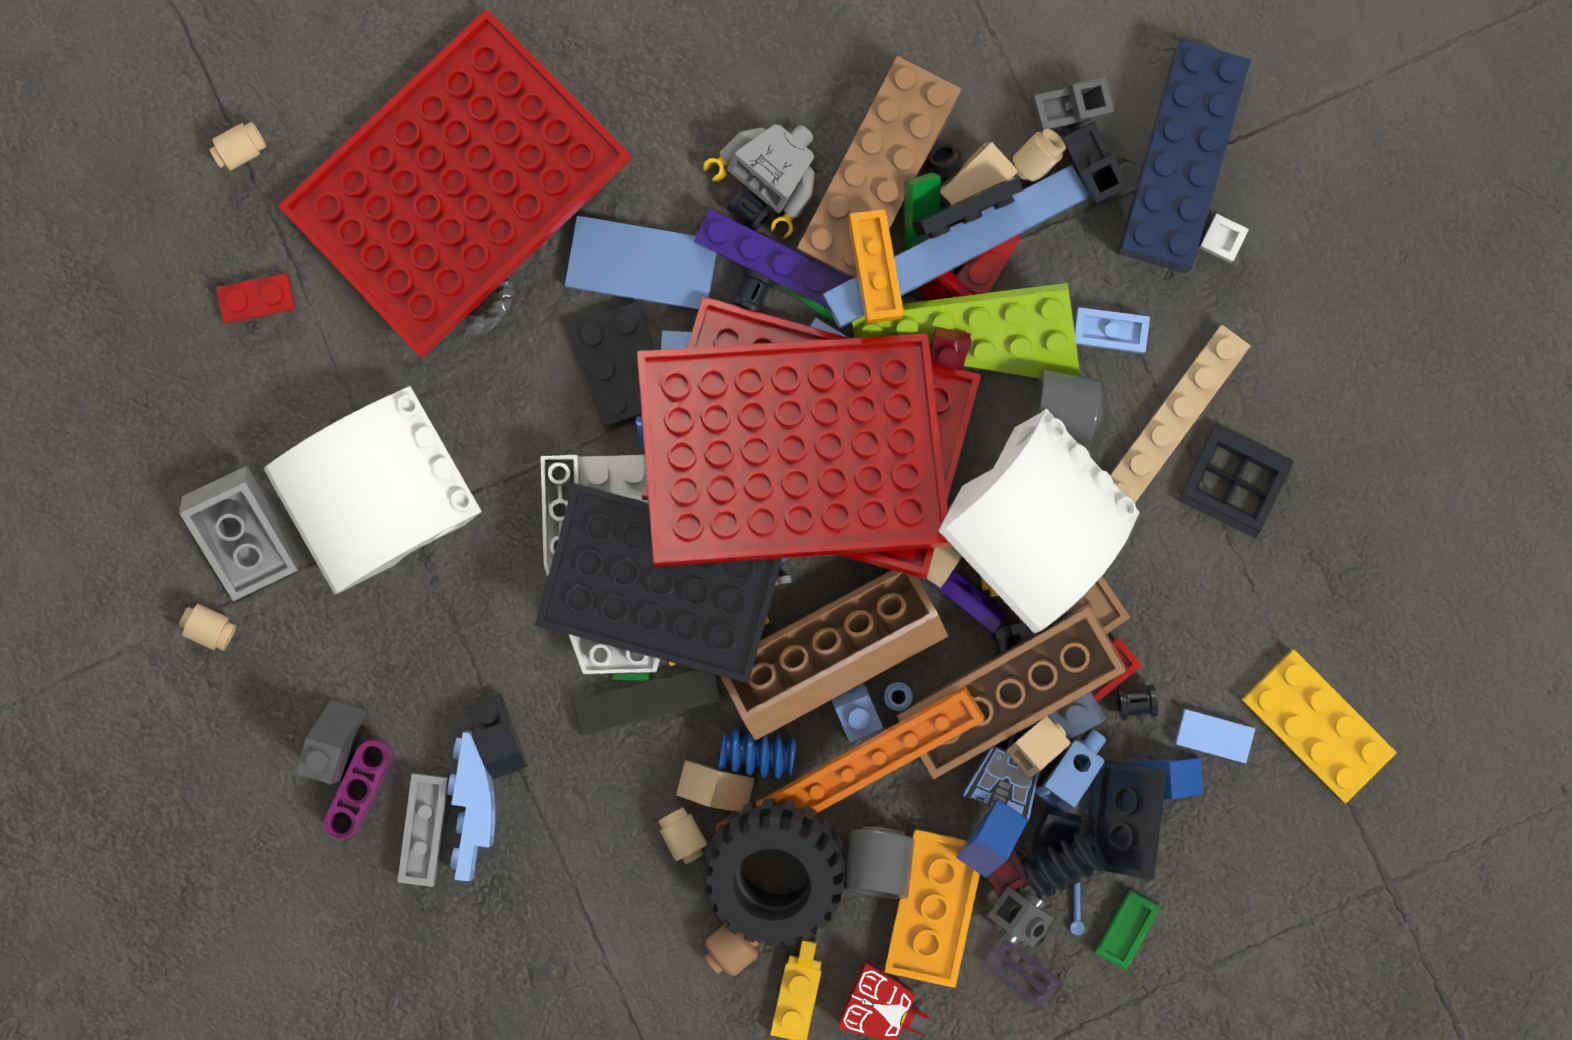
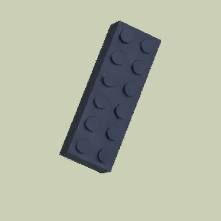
M1184 40L1178 43L1173 53L1117 254L1185 274L1193 267L1251 59Z

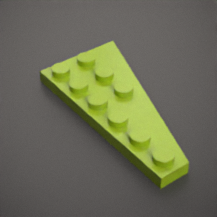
M1068 283L902 304L904 311L902 319L866 323L865 316H862L852 322L855 338L928 334L929 346L935 327L971 333V344L964 363L966 367L1038 378L1042 369L1081 376Z

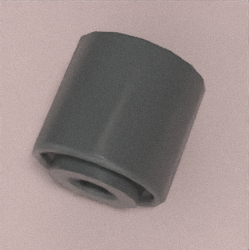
M1042 369L1034 391L1030 419L1047 409L1055 418L1062 421L1066 431L1075 441L1089 443L1093 434H1096L1099 428L1103 411L1104 392L1101 391V381Z
M865 826L862 827V830H852L850 833L843 890L873 897L907 899L915 843L914 838L906 836L903 831L882 827Z

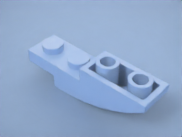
M465 731L462 738H456L453 759L458 760L457 773H451L447 795L453 796L451 805L466 807L465 812H459L456 833L462 835L460 847L453 849L450 869L456 870L455 880L468 882L474 877L478 846L491 847L494 842L495 797L492 777L481 757L473 735L475 732Z

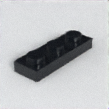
M1018 177L1006 179L912 222V226L917 236L929 234L930 239L939 237L951 231L949 224L961 219L962 224H967L982 217L981 210L993 205L994 209L997 210L1015 202L1013 195L1023 191Z

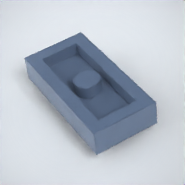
M1091 692L1047 715L1051 721H1056L1063 727L1068 740L1093 728L1106 719ZM1037 721V722L1031 724L1030 726L1026 727L1027 730L1031 729V728H1032L1036 723H1038L1039 721Z

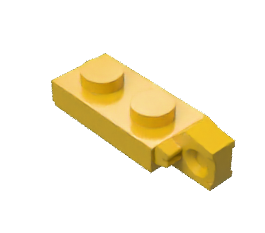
M802 938L799 955H789V960L785 964L770 1035L790 1040H807L821 976L820 968L822 962L813 960L817 944L815 940Z

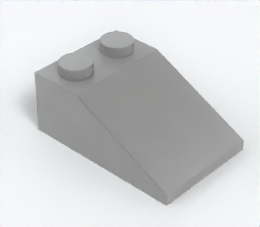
M247 466L182 496L179 514L233 601L298 571L297 564L266 497Z

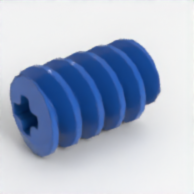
M733 726L729 735H725L724 732L718 769L723 771L728 761H731L733 773H737L742 764H745L747 775L750 776L756 767L759 766L762 778H766L770 770L774 769L776 780L780 781L785 771L788 772L789 779H791L796 750L795 736H791L786 745H783L781 734L778 733L771 743L768 742L767 735L755 741L748 729L743 738H741L738 726Z

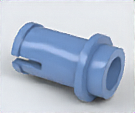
M892 683L884 692L886 705L894 711H903L912 703V691L904 683ZM895 690H902L904 693V698L899 703H894L891 699V695Z

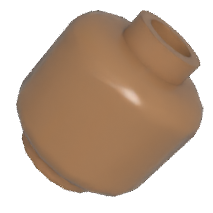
M726 922L707 938L705 944L709 954L705 956V959L717 974L724 970L728 975L736 976L757 959L758 951L756 947L760 943L757 939H755V943L744 940L745 934L740 931L733 934L726 928Z

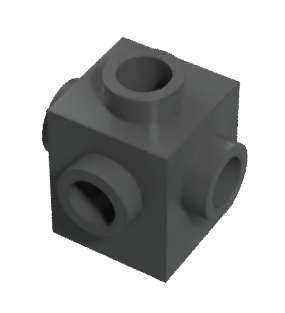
M1009 886L987 915L1002 927L999 933L1015 945L1021 940L1032 948L1044 936L1047 927L1054 919L1043 910L1046 903L1030 891H1027L1025 896Z

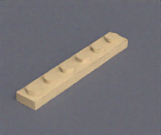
M1220 325L1111 472L1110 476L1113 483L1125 496L1131 498L1134 503H1136L1251 345L1225 326Z

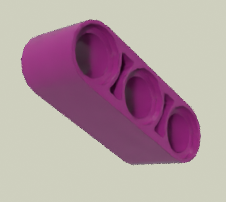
M373 739L366 741L356 750L325 816L324 827L332 838L338 840L346 839L357 833L362 827L393 760V749L385 740ZM371 746L378 747L383 753L382 762L378 766L370 764L366 758L367 750ZM355 779H360L367 785V794L362 799L355 797L351 792V784ZM339 812H344L350 816L352 825L349 831H342L337 827L335 819Z

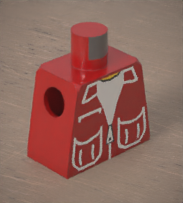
M865 959L837 1023L838 1028L881 1040H897L902 1028L921 1036L927 1025L929 1015L911 1007L916 996L913 989L889 973H884L883 969Z

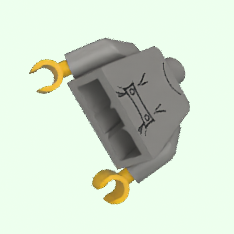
M774 124L769 129L761 127L741 131L720 151L721 156L718 159L711 158L705 161L703 170L707 172L711 166L718 164L720 171L712 178L714 182L723 180L728 170L778 214L784 210L783 217L776 218L771 225L772 231L774 230L778 221H786L789 225V230L783 237L786 238L793 231V219L799 218L813 194L815 172L810 167V164L814 159V155L806 148L813 141V135L802 125H798L791 133L778 124Z

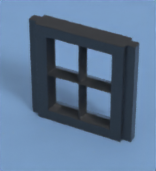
M1215 423L1182 489L1178 501L1256 539L1289 474L1294 460ZM1218 446L1242 458L1234 476L1210 465ZM1249 462L1273 473L1265 491L1241 480ZM1206 471L1231 482L1223 500L1198 489ZM1237 486L1262 497L1253 515L1229 504Z

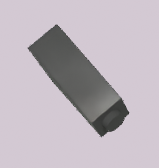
M331 699L305 739L295 774L328 784L343 780L352 761L367 709Z

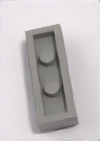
M418 773L411 774L397 881L399 883L434 887L436 884L449 777Z

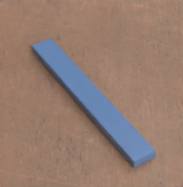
M1073 165L1013 195L1015 202L997 210L991 206L982 211V217L967 224H962L961 222L951 227V231L939 237L928 239L895 256L894 260L901 296L1086 200L1090 195ZM858 276L822 295V299L838 328L864 316Z

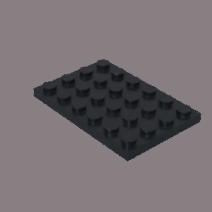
M573 483L535 625L749 683L783 558L653 567L649 504Z

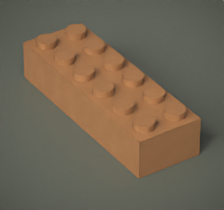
M897 56L799 243L797 252L850 279L857 277L847 219L849 214L885 209L890 231L904 204V181L918 177L960 96L962 88Z
M891 570L761 640L749 683L721 676L743 722L756 741L945 639L948 635L936 609L917 577Z
M1088 603L910 704L907 709L899 711L897 718L901 722L964 686L983 713V722L920 756L932 778L935 779L1126 672V666Z

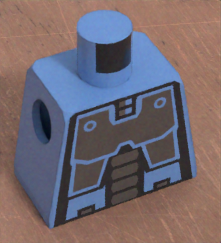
M1089 729L1084 733L1080 741L1075 739L1070 741L1071 744L1054 758L1038 780L1035 794L1055 809L1066 811L1075 808L1104 764L1103 758L1098 756L1097 753L1106 742L1105 737L1097 731ZM1074 759L1079 764V771L1074 767Z
M1017 732L1010 736L1006 749L994 745L985 751L963 787L962 796L992 807L998 798L1029 820L1039 772L1029 779L1006 752L1024 733Z

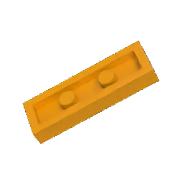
M886 210L850 213L847 219L865 322L874 323L902 319L904 311Z

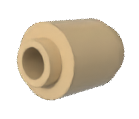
M251 121L246 125L240 123L213 138L212 141L215 146L210 148V152L220 168L226 165L231 171L260 155V150L267 147L257 127Z
M1051 129L1036 132L1013 156L1014 167L1018 170L1017 175L1023 180L1038 182L1062 158V152L1066 149L1062 138Z
M197 604L194 609L188 607L179 623V627L184 629L183 637L211 650L218 648L222 651H225L229 645L237 625L229 622V617L201 604Z
M684 807L658 821L662 828L659 832L675 861L683 859L684 863L688 864L704 855L702 848L707 845V842L692 814H687Z

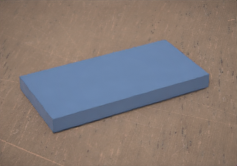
M577 216L565 287L699 310L702 297L709 298L717 254L693 243L696 238L693 235Z

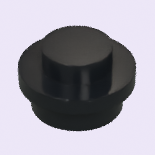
M947 143L940 144L931 150L928 168L931 173L940 175V178L950 177L962 168L964 158L961 151L953 145Z

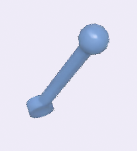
M1080 882L1073 884V921L1070 924V931L1074 935H1081L1085 929L1084 924L1081 922Z

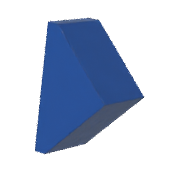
M1201 758L1127 762L1129 764L1167 769L1164 799H1176L1203 794Z
M997 798L960 849L956 858L987 878L1007 861L1028 818Z

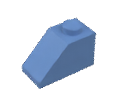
M864 682L832 699L849 743L883 729Z

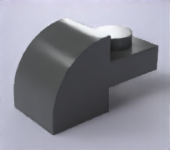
M1106 77L1075 83L1068 88L1037 94L1030 98L1039 132H1042L1044 129L1056 130L1068 127V129L1079 127L1103 119L1115 112Z

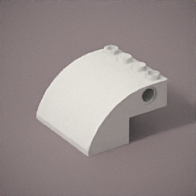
M411 386L382 398L331 424L294 446L264 468L265 473L334 595L396 565L410 552L466 525L482 512Z
M1045 409L1014 428L992 470L961 487L939 532L1035 634L1050 625L1072 607L1104 574L1124 546L1139 515V511L1133 500L1125 496L1113 483L1111 476L1106 471L1101 470L1091 459L1087 449L1079 445L1066 431L1062 421L1055 418Z

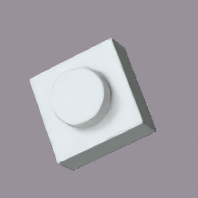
M1215 214L1199 248L1232 263L1249 229L1219 214Z

